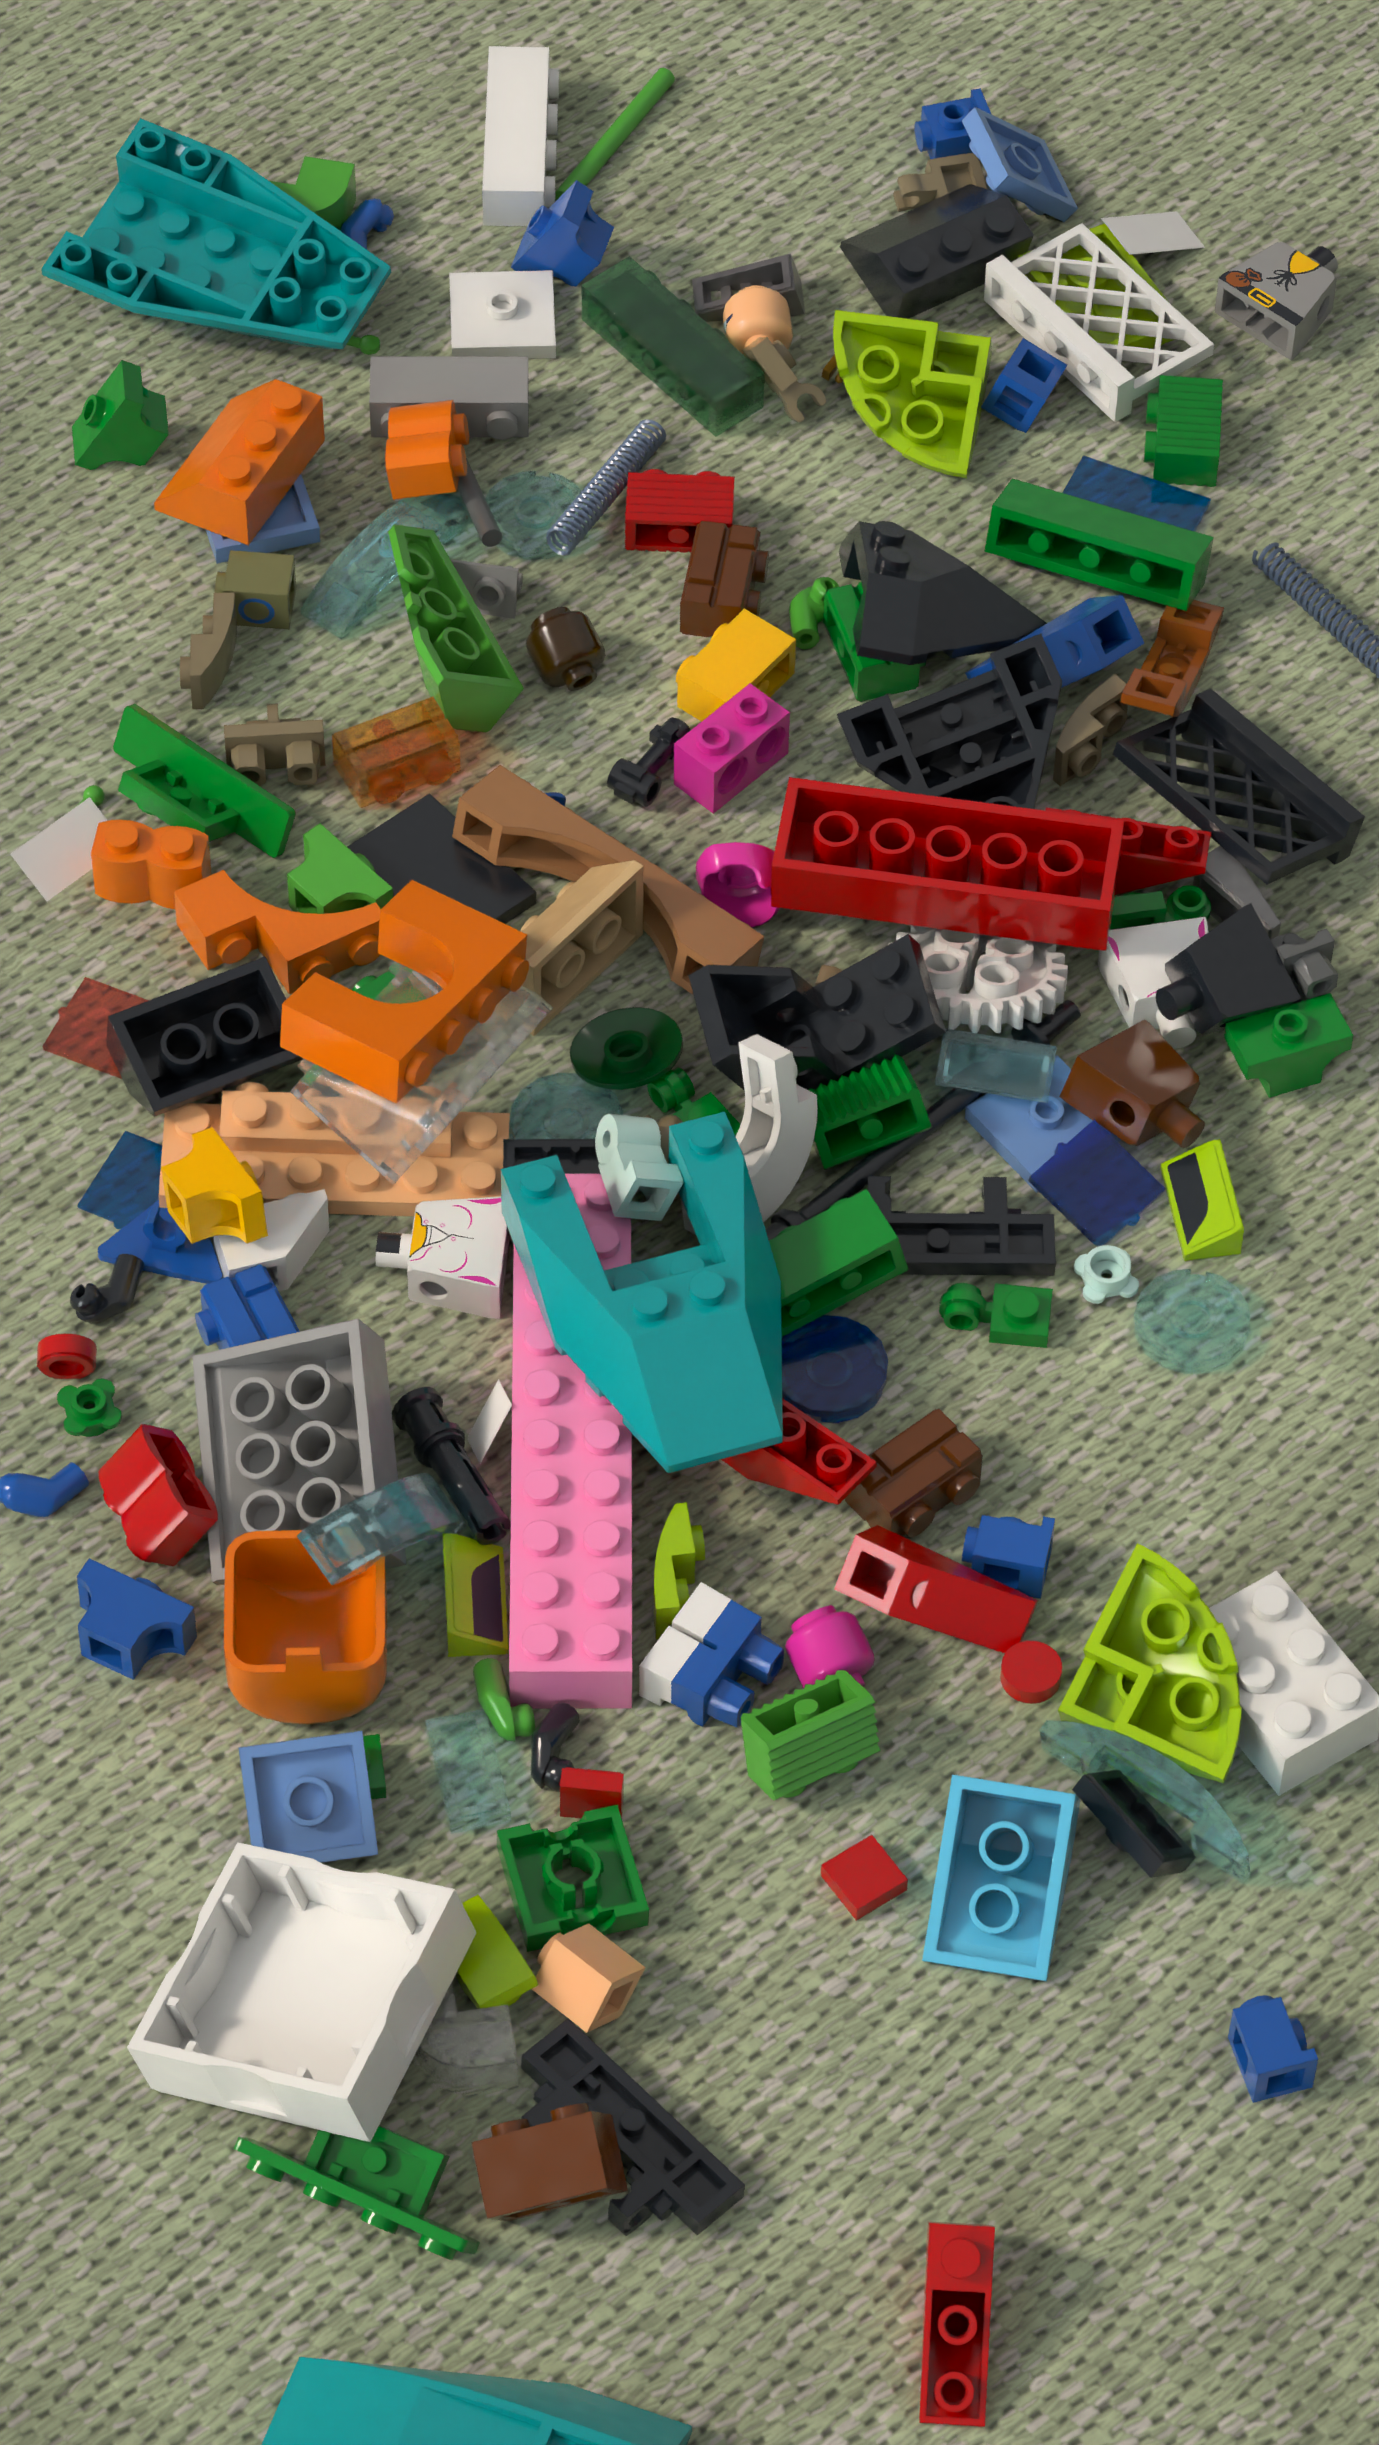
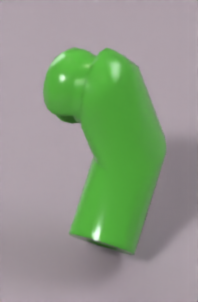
M829 577L817 578L813 586L802 590L792 599L788 611L792 637L796 639V647L810 649L819 642L817 624L823 620L824 594H826L828 589L839 587L835 580Z

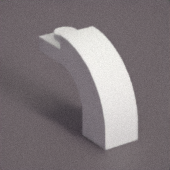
M756 1034L738 1042L745 1091V1109L736 1139L744 1155L764 1222L790 1194L806 1165L815 1136L818 1108L817 1095L796 1084L798 1070L793 1058V1052ZM681 1200L684 1227L686 1230L695 1234L693 1226L690 1222L688 1214Z

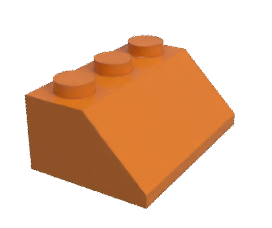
M274 379L232 398L154 502L155 510L249 546L325 441L322 396Z

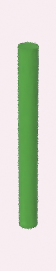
M666 68L658 69L555 191V200L576 180L585 186L591 182L675 82V77L670 70Z

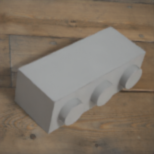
M371 356L369 399L371 437L389 438L388 416L391 407L454 400L457 414L465 413L469 437H493L500 440L512 437H529L528 356Z

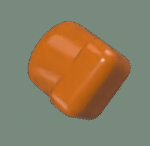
M357 1529L253 1531L235 1538L227 1547L224 1589V1656L226 1677L229 1689L243 1708L263 1718L283 1723L316 1724L333 1722L353 1716L376 1701L385 1684L387 1675L385 1553L382 1543L376 1536L367 1531Z

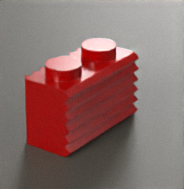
M649 469L643 473L628 472L625 549L631 551L635 549L638 551L658 550L659 552H666L668 550L669 552L679 551L687 553L692 550L696 526L700 521L725 523L728 528H731L734 514L735 476H721L712 471H703L696 475L668 474L660 469Z

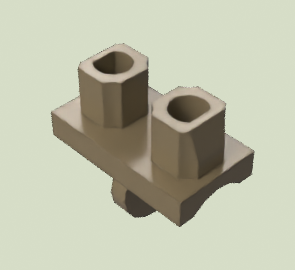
M278 703L267 704L268 720L246 721V724L224 725L226 764L260 787L266 783L265 769L287 768L288 782L296 786L315 784L318 779L320 766H326L323 719L301 721L300 718L279 719Z

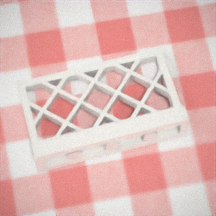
M1083 223L1012 262L1001 255L986 263L984 301L1026 340L1067 364L1063 375L1114 422L1131 414L1133 400L1159 386L1160 375L1177 376L1213 355L1214 343ZM1079 244L1093 256L1092 262L1062 259L1063 253ZM1032 270L1052 272V284L1032 282L1025 274ZM1061 273L1089 276V287L1058 285L1059 275ZM1096 277L1119 280L1126 287L1125 292L1095 289ZM1056 300L1086 303L1085 314L1066 313L1055 304ZM1092 304L1123 307L1122 318L1091 315ZM1129 308L1152 310L1159 317L1158 322L1127 319ZM1093 330L1119 333L1118 345L1097 343L1088 332ZM1125 334L1156 337L1155 349L1124 346ZM1162 338L1184 340L1191 347L1183 352L1161 350ZM1122 361L1153 364L1152 370L1135 379L1121 363Z

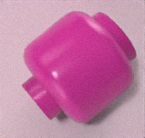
M829 1605L807 1613L791 1625L793 1634L786 1641L785 1648L803 1689L806 1684L814 1685L816 1679L825 1680L826 1675H835L837 1670H846L863 1687L865 1686L862 1676L872 1668L875 1658L873 1650L854 1614L845 1611L837 1612L834 1606Z

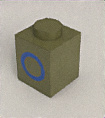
M230 550L226 572H217L215 593H235L237 626L290 630L296 595L294 555Z

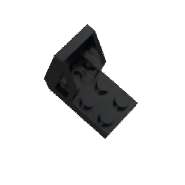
M909 934L814 987L788 967L706 965L688 975L712 1065L743 1090L744 1083L738 1042L756 1034L792 1051L798 1070L796 1084L806 1090L809 1088L816 1090L820 1083L827 1086L831 1079L838 1082L841 1075L849 1078L852 1071L860 1073L862 1067L870 1069L873 1063L881 1065L884 1058L891 1061L895 1054L904 1056L946 1033L920 944Z

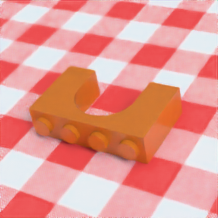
M411 880L380 910L378 953L432 979L443 990L430 998L417 1002L386 1003L363 996L315 972L282 1003L280 1047L397 1104L414 1086H422L428 1079L432 1068L447 1054H454L462 1044L464 1037L478 1023H485L491 1017L496 1005L510 991L516 992L522 986L529 971V962L526 960L527 934Z

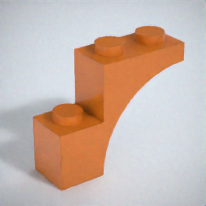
M224 870L174 891L177 926L207 970L224 963L233 964L239 962L249 952L258 948L263 957H266L271 969L287 992L292 994L315 972L329 979L332 975L354 965L364 966L370 964L380 956L378 953L381 909L376 902L361 908L338 913L314 914L289 911L253 897L240 888Z

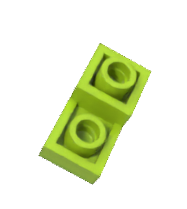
M687 1502L674 1505L664 1525L656 1552L654 1568V1629L656 1640L661 1637L668 1626L672 1627V1620L689 1599L687 1584L695 1583V1561L705 1560L701 1524L691 1525Z
M477 1894L462 1903L477 1933L456 1973V1977L462 1990L484 2016L495 2009L506 2008L514 2004L522 1994L539 1984L510 1936L486 1903Z

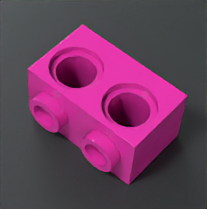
M749 683L674 743V785L714 814L788 754L790 712Z

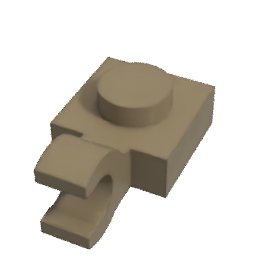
M974 153L928 159L925 174H906L898 177L897 182L900 190L894 191L893 197L897 210L900 212L915 209L968 184L988 189L979 159Z
M759 337L742 350L772 392H776L784 405V410L791 420L800 423L805 419L797 408V400L802 394L810 395L817 406H822L826 403L825 395L819 387L814 384L799 383L797 381L798 378L791 370L796 365V362L788 349L778 339L771 343L768 337Z

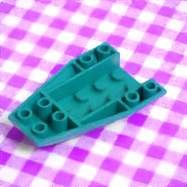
M141 118L116 155L119 182L83 237L66 231L41 269L42 275L133 313L293 345L324 349H344L391 274L390 265L231 154Z
M299 2357L261 2445H687L692 2434V2426L571 2384Z

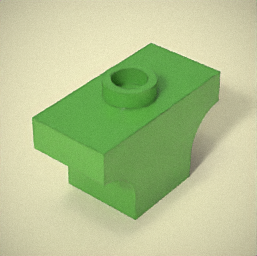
M321 823L303 834L305 861L287 874L289 908L293 911L314 914L338 913L361 908L375 902L382 909L393 898V888L375 872L370 861L361 853L354 854Z

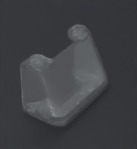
M394 961L387 970L395 977L374 1000L386 1003H412L430 998L443 989L432 979ZM523 986L516 992L510 991L496 1005L491 1017L485 1023H478L464 1037L458 1050L452 1055L447 1054L432 1068L426 1082L420 1087L414 1086L397 1104L304 1058L297 1067L305 1075L290 1092L394 1185L553 1007L538 993Z

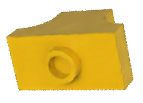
M213 1127L192 1134L193 1148L191 1152L184 1158L161 1167L167 1210L192 1244L217 1235L235 1236L242 1239L246 1244L268 1236L262 1191L258 1187L251 1166L247 1161L239 1162Z

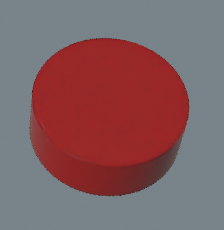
M55 1334L45 1337L38 1343L37 1367L43 1374L54 1379L84 1378L96 1369L97 1346L91 1339L77 1334Z
M1023 1641L1013 1645L1006 1651L1002 1659L1000 1680L1009 1696L1023 1703L1035 1704L1050 1699L1058 1691L1062 1676V1662L1058 1653L1052 1647L1039 1641Z

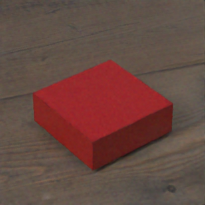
M562 1768L560 1780V1817L582 1818L585 1811L618 1805L622 1818L624 1774L613 1771Z
M873 1835L868 1836L821 1864L820 1876L856 1921L907 1891L908 1879Z

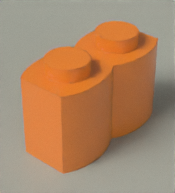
M454 400L391 407L388 416L389 438L386 442L385 462L393 500L457 492L459 477L467 476V461L463 445H469V429L465 413H456Z
M108 820L98 823L91 851L95 894L106 900L117 903H141L151 900L160 906L175 909L174 891L212 875L209 836L199 830L183 826H166L152 829L145 824L131 820Z

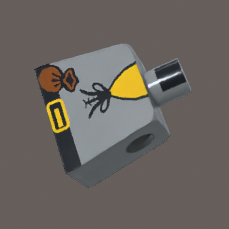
M1276 242L1218 278L1215 313L1292 361L1333 309L1337 281L1334 272L1338 268L1337 259L1329 249L1323 246L1316 247L1305 256L1285 242Z

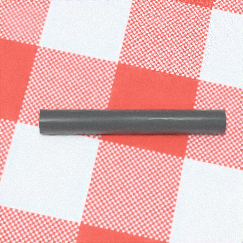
M466 458L467 476L459 477L458 491L482 543L487 547H493L501 542L502 533Z

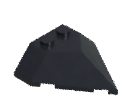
M859 521L841 542L839 556L843 577L861 580L863 587L862 598L853 626L857 656L906 665L926 663L928 653L943 651L950 658L997 651L1014 644L1047 624L970 566L913 531L906 530L896 523L879 521L873 524Z
M1040 633L990 653L991 671L895 709L888 694L838 713V721L857 765L900 792L1035 809L1062 687L1061 677L1042 634Z

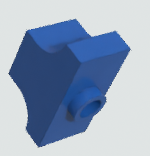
M576 180L549 208L542 205L535 212L527 226L511 268L515 271L553 270V276L570 286L576 287L601 263L614 226L600 218L593 211L590 200L594 191Z
M90 1558L78 1573L77 1584L80 1607L87 1611L78 1624L81 1656L134 1680L145 1663L154 1656L163 1653H178L185 1656L196 1640L197 1631L194 1607L165 1594L150 1580L140 1577L133 1579Z

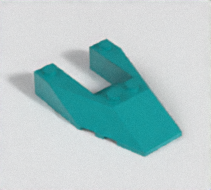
M725 1112L669 1126V1164H677L684 1183L678 1193L700 1246L620 1267L603 1270L557 1155L501 1169V1211L555 1348L562 1356L568 1355L583 1371L585 1382L599 1397L605 1396L623 1416V1424L667 1473L783 1442L781 1280L745 1158Z

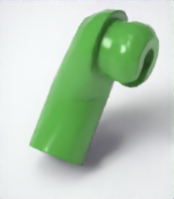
M486 1658L477 1662L473 1667V1676L478 1702L497 1734L508 1741L514 1742L515 1737H530L535 1730L532 1706L522 1703L511 1707L503 1667L498 1660Z

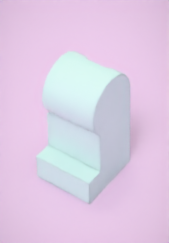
M617 1114L604 1115L597 1128L595 1149L599 1161L598 1167L614 1217L662 1221L684 1181L678 1165L667 1164L661 1149V1134L657 1122L648 1117ZM638 1189L645 1195L646 1202L632 1201Z

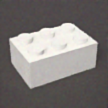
M1277 1570L1209 1608L1217 1622L1223 1623L1238 1665L1237 1679L1242 1719L1237 1745L1278 1796L1378 1739L1379 1695Z

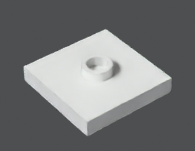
M553 270L449 273L452 356H528V359L556 358Z

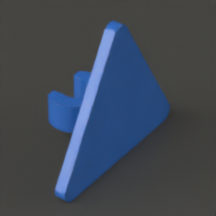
M159 1200L98 1247V1258L103 1262L115 1264L118 1255L131 1254L144 1262L143 1271L206 1284L222 1279V1272L210 1237L192 1244L169 1214L167 1208H160Z

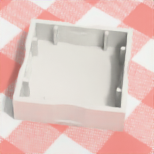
M237 1842L199 1913L194 1934L187 1948L173 1968L166 1974L127 2049L150 2088L156 2091L371 2142L477 1932L456 1890L453 1888L378 1872L357 1873L343 1871L322 1864L313 1858Z

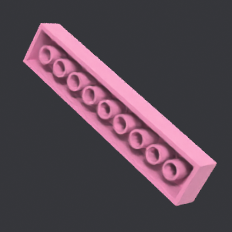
M565 1174L603 1270L631 1264V1218L614 1217L601 1174ZM514 1245L509 1634L510 1704L512 1707L526 1703L532 1706L533 1709H552L555 1704L562 1702L573 1706L575 1709L632 1708V1433L623 1424V1416L605 1396L599 1397L585 1382V1374L568 1355L562 1356L555 1348Z

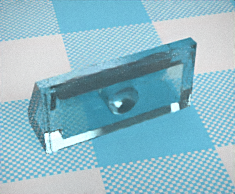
M945 1028L946 1033L942 1037L935 1085L1048 1104L1058 1052L1057 1046Z

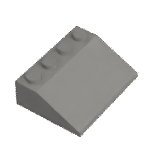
M354 1319L192 1356L203 1485L210 1493L218 1512V1520L208 1530L211 1577L214 1584L225 1585V1555L227 1547L235 1538L253 1531L364 1530L376 1536L382 1543L386 1569L407 1565L385 1341L360 1319Z

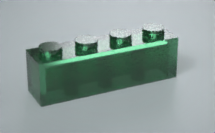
M630 256L581 285L582 320L715 437L764 408L765 373L756 361H751L729 343L722 331L712 328L695 313L687 301L678 299L661 284L659 278L652 271L645 270Z

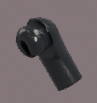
M120 1254L116 1258L108 1284L99 1288L93 1283H88L86 1287L82 1284L78 1285L70 1296V1304L76 1311L77 1317L85 1322L99 1323L127 1311L133 1303L144 1269V1262L134 1255Z

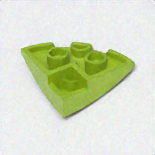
M835 310L833 341L837 369L852 400V406L863 422L878 438H882L908 460L933 471L967 479L982 412L981 406L984 402L992 357L991 337L939 331L938 322Z
M1137 1543L1083 1649L1085 1657L1058 1709L1061 1722L1096 1739L1154 1762L1224 1783L1235 1756L1242 1719L1237 1679L1239 1670L1231 1641L1223 1623L1217 1622L1209 1607L1201 1599L1198 1587L1172 1563Z

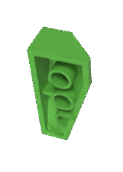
M394 524L388 531L425 687L437 707L439 717L448 728L486 733L493 728L523 691L524 687L434 530Z

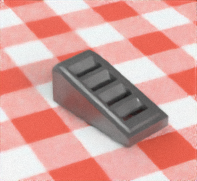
M791 253L692 279L695 314L698 322L723 321L725 304L733 296L732 290H742L753 285L764 286L779 292L788 302L791 317L805 314L802 283ZM711 291H720L721 299L712 301Z
M1221 846L1209 852L1205 874L1194 876L1193 886L1200 888L1211 902L1210 915L1219 923H1222L1242 907L1251 903L1270 940L1279 936L1281 922L1242 863Z

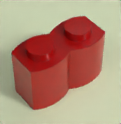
M141 1424L98 1472L99 1481L104 1491V1500L113 1512L121 1516L122 1526L127 1536V1546L142 1561L175 1566L218 1520L217 1508L210 1493L196 1477L194 1464L189 1452L172 1430Z

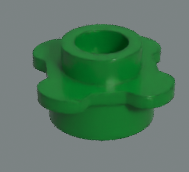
M100 1378L96 1379L92 1384L82 1385L78 1388L67 1385L60 1389L57 1394V1402L61 1407L65 1408L67 1417L63 1424L68 1434L93 1437L101 1435L108 1429H113L120 1424L122 1413L119 1408L114 1406L112 1397L115 1394V1386L111 1381ZM87 1404H93L95 1406L91 1409L84 1408Z

